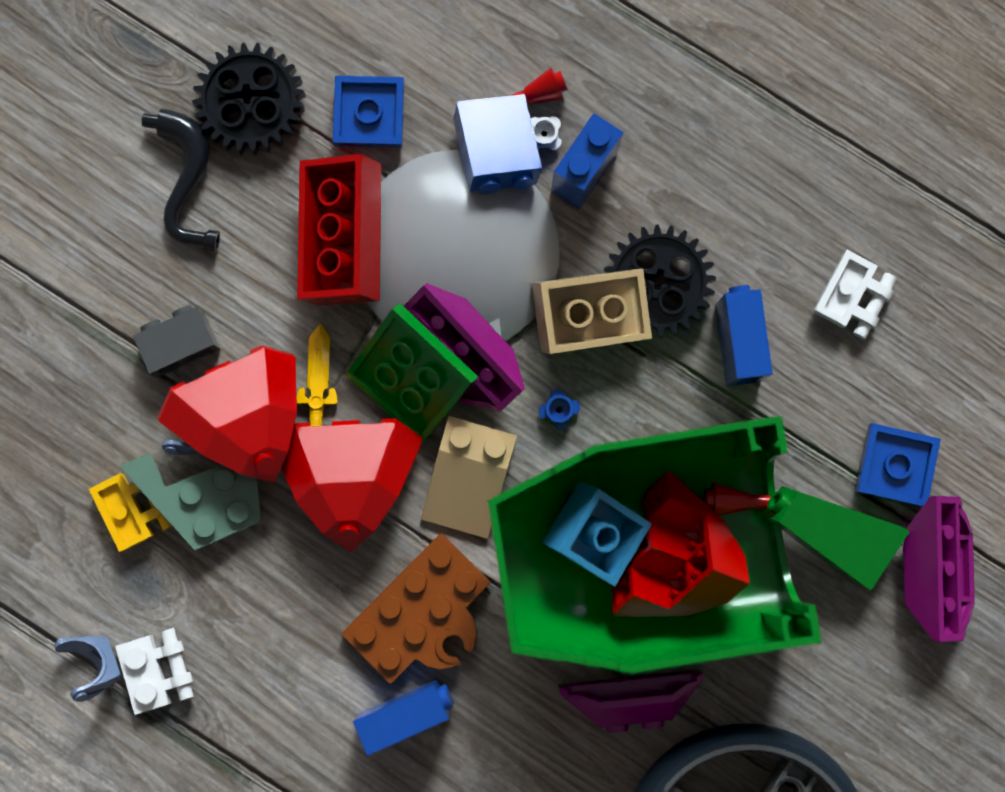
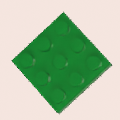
M400 303L391 309L345 373L391 418H396L422 437V444L432 435L478 378L467 365Z

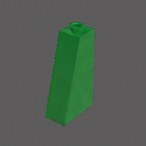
M781 486L779 491L770 497L767 509L762 515L849 581L870 591L910 532L904 527Z

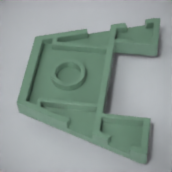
M151 453L120 465L127 477L130 478L193 550H197L261 522L257 478L242 475L220 464L166 487Z

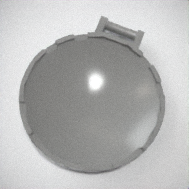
M460 150L434 152L405 163L381 182L380 301L367 302V304L380 321L383 322L393 307L399 303L404 306L424 284L428 283L467 299L505 341L510 340L511 337L518 334L536 318L532 283L556 280L560 256L559 236L553 214L545 198L535 185L526 189L503 188L489 194H484L480 191L469 192Z

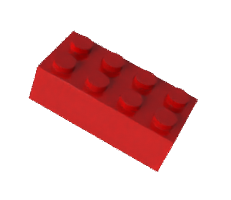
M363 154L300 161L297 299L318 306L380 301L381 163Z

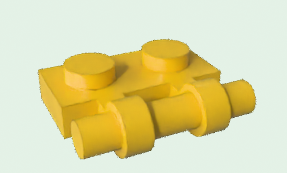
M119 473L89 489L119 552H124L154 537L148 524L154 520H158L163 531L172 528V525L149 500L151 509L142 512L134 496L141 491L133 482L129 484L123 473Z

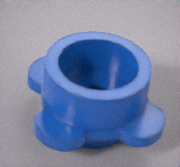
M554 389L550 392V399L545 405L540 406L538 413L542 419H548L554 423L557 430L563 431L568 428L570 418L579 413L580 405L577 401H571L567 396H564L562 390ZM562 407L563 411L557 413L556 408Z

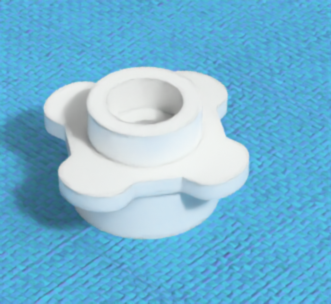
M554 116L550 118H530L537 149L550 148L551 150H557L561 146V139L558 137V129L561 127L560 120ZM546 131L548 134L547 136H542L541 132Z

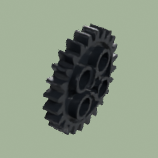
M243 42L240 52L236 53L230 45L228 46L229 56L224 57L219 52H216L215 55L218 63L214 65L206 61L205 65L210 72L208 74H197L203 86H193V90L201 98L193 100L192 103L195 108L202 110L197 112L195 116L199 122H205L201 128L206 134L213 132L211 139L215 144L224 139L223 147L227 151L236 144V149L240 155H243L246 146L250 147L254 155H257L259 145H263L267 152H271V141L274 140L277 144L284 145L280 135L285 133L293 136L294 133L289 125L291 123L301 124V120L295 112L305 111L304 104L297 101L306 98L304 90L298 89L303 84L300 76H293L297 72L294 64L285 66L287 58L284 54L275 59L273 47H269L265 54H263L259 43H256L253 51H249L245 42ZM264 75L273 76V80L268 86L257 85L260 77ZM236 78L239 80L234 89H223V85L228 79ZM253 94L255 97L251 98V103L246 104L244 101L248 100V95ZM276 94L280 95V97L277 99L271 98ZM221 99H227V100H229V101H225L223 104H220V103H219V101H220ZM267 108L276 109V114L273 118L269 120L260 119V114L263 110ZM239 111L242 113L240 120L236 123L226 122V118L231 112Z
M656 224L654 234L649 235L645 227H641V238L637 239L632 233H629L630 244L628 246L618 242L617 247L621 254H609V259L615 265L614 267H604V272L611 273L642 269L637 265L636 259L642 253H650L655 257L656 263L650 269H643L644 277L656 279L658 274H663L664 281L689 285L690 289L687 291L663 284L661 289L657 290L654 289V282L645 280L648 292L647 302L651 331L652 329H657L659 338H663L666 328H669L671 333L677 336V325L681 324L685 329L689 330L691 328L688 320L690 317L697 321L702 319L697 309H709L710 304L703 298L704 296H714L715 291L706 287V285L716 282V276L706 275V272L714 267V263H703L702 259L706 257L708 250L704 249L698 252L695 250L699 239L696 238L687 243L685 241L687 231L684 230L676 237L674 236L672 225H670L666 234H661L659 224ZM683 260L689 265L690 271L686 276L677 277L670 270L671 264L674 261ZM668 294H676L681 298L682 306L678 310L669 311L662 304L663 298Z

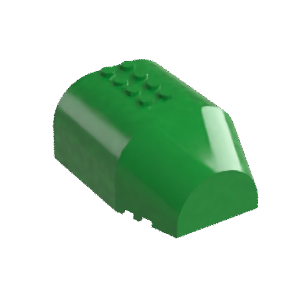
M782 416L597 444L488 500L511 652L637 673L822 643L815 604L801 602L798 598L789 572L782 530L762 516L766 509H747L746 511L720 516L745 554L749 585L727 604L689 616H614L611 585L542 543L578 481L600 489L642 518L645 515V506H642L646 491L666 471L678 477L701 500L704 498L705 489H710L712 482L748 492V494L772 496L775 493V458L788 453Z

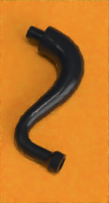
M162 108L158 115L143 113L142 127L154 128L159 137L169 138L178 142L183 148L185 155L182 172L164 209L163 221L166 231L179 242L204 246L206 250L217 251L220 243V231L208 230L207 232L187 230L178 223L181 209L206 170L209 160V143L206 133L195 120L182 113Z

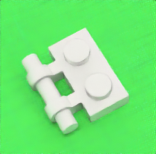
M846 250L820 296L813 313L841 328L847 326L850 318L855 319L858 324L853 334L865 340L870 329H875L880 320L877 316L884 303L890 301L894 293L892 288L897 278L890 273H884L880 282L874 280L872 276L878 266ZM867 291L872 295V298L866 309L858 306V303L863 293Z
M174 628L160 632L164 646L156 648L153 635L115 646L134 715L171 704L172 701L168 691L171 688L176 687L180 701L194 697L190 685L193 682L191 672L186 671L181 654L184 651L182 641L177 640ZM166 656L168 657L173 677L167 679L164 677L159 659Z

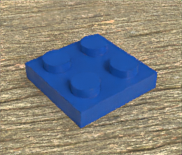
M335 75L333 145L342 147L403 148L404 77Z
M875 423L869 424L855 492L923 507L930 496L941 438Z

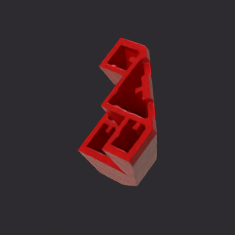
M262 345L251 350L250 355L233 363L229 360L205 371L204 376L187 384L181 382L170 387L157 417L161 424L203 456L242 475L272 483L275 482L289 452L297 414L296 357L293 354Z
M396 418L381 419V423L360 424V420L332 421L331 426H311L310 422L295 423L289 452L281 468L297 504L321 533L349 552H352L376 530L398 498L422 444V437Z
M666 471L646 491L642 506H645L643 518L652 525L616 586L611 585L614 616H689L727 604L749 585L745 554L725 521L678 477Z

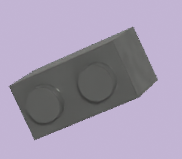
M189 305L177 309L172 313L173 318L162 323L160 320L146 323L140 327L141 332L133 335L149 374L158 378L220 350L206 315L199 307L192 308Z

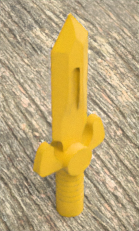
M321 323L309 337L307 388L311 390V396L309 399L306 397V390L303 387L297 393V403L310 406L309 422L311 426H322L325 405H336L338 403L337 393L334 388H330L328 397L323 399V393L328 389L330 336Z

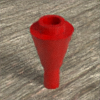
M551 67L524 87V90L510 96L525 94L526 103L535 104L563 100L562 92L568 89L561 71L554 73Z
M712 482L711 488L704 491L703 501L719 516L746 511L747 509H767V503L771 495L748 494V492Z

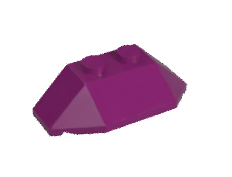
M426 283L403 306L478 376L459 402L477 407L491 408L492 411L501 412L525 390L514 350L467 299Z
M930 496L906 528L910 532L905 538L903 546L905 605L934 642L964 641L966 635L965 628L970 621L975 605L973 532L968 517L962 509L963 503L961 498L954 496Z
M689 670L559 684L558 688L560 695L597 726L600 728L606 727L608 733L628 731V725L642 723L643 729L663 727V721L672 720L704 678L703 672L700 670Z

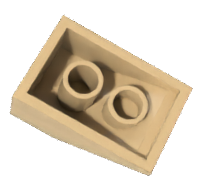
M643 269L532 283L540 351L543 353L554 354L652 339Z
M449 416L420 520L488 539L492 526L488 500L501 494L517 435Z

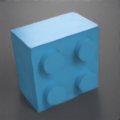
M578 481L542 543L595 577L615 587L652 524L600 489Z

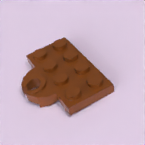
M440 533L341 634L390 685L416 659L431 668L445 669L455 667L461 664V661L458 657L450 656L446 653L444 649L445 640L452 635H456L462 639L464 649L472 653L478 631L475 619L467 608L492 582L443 533Z

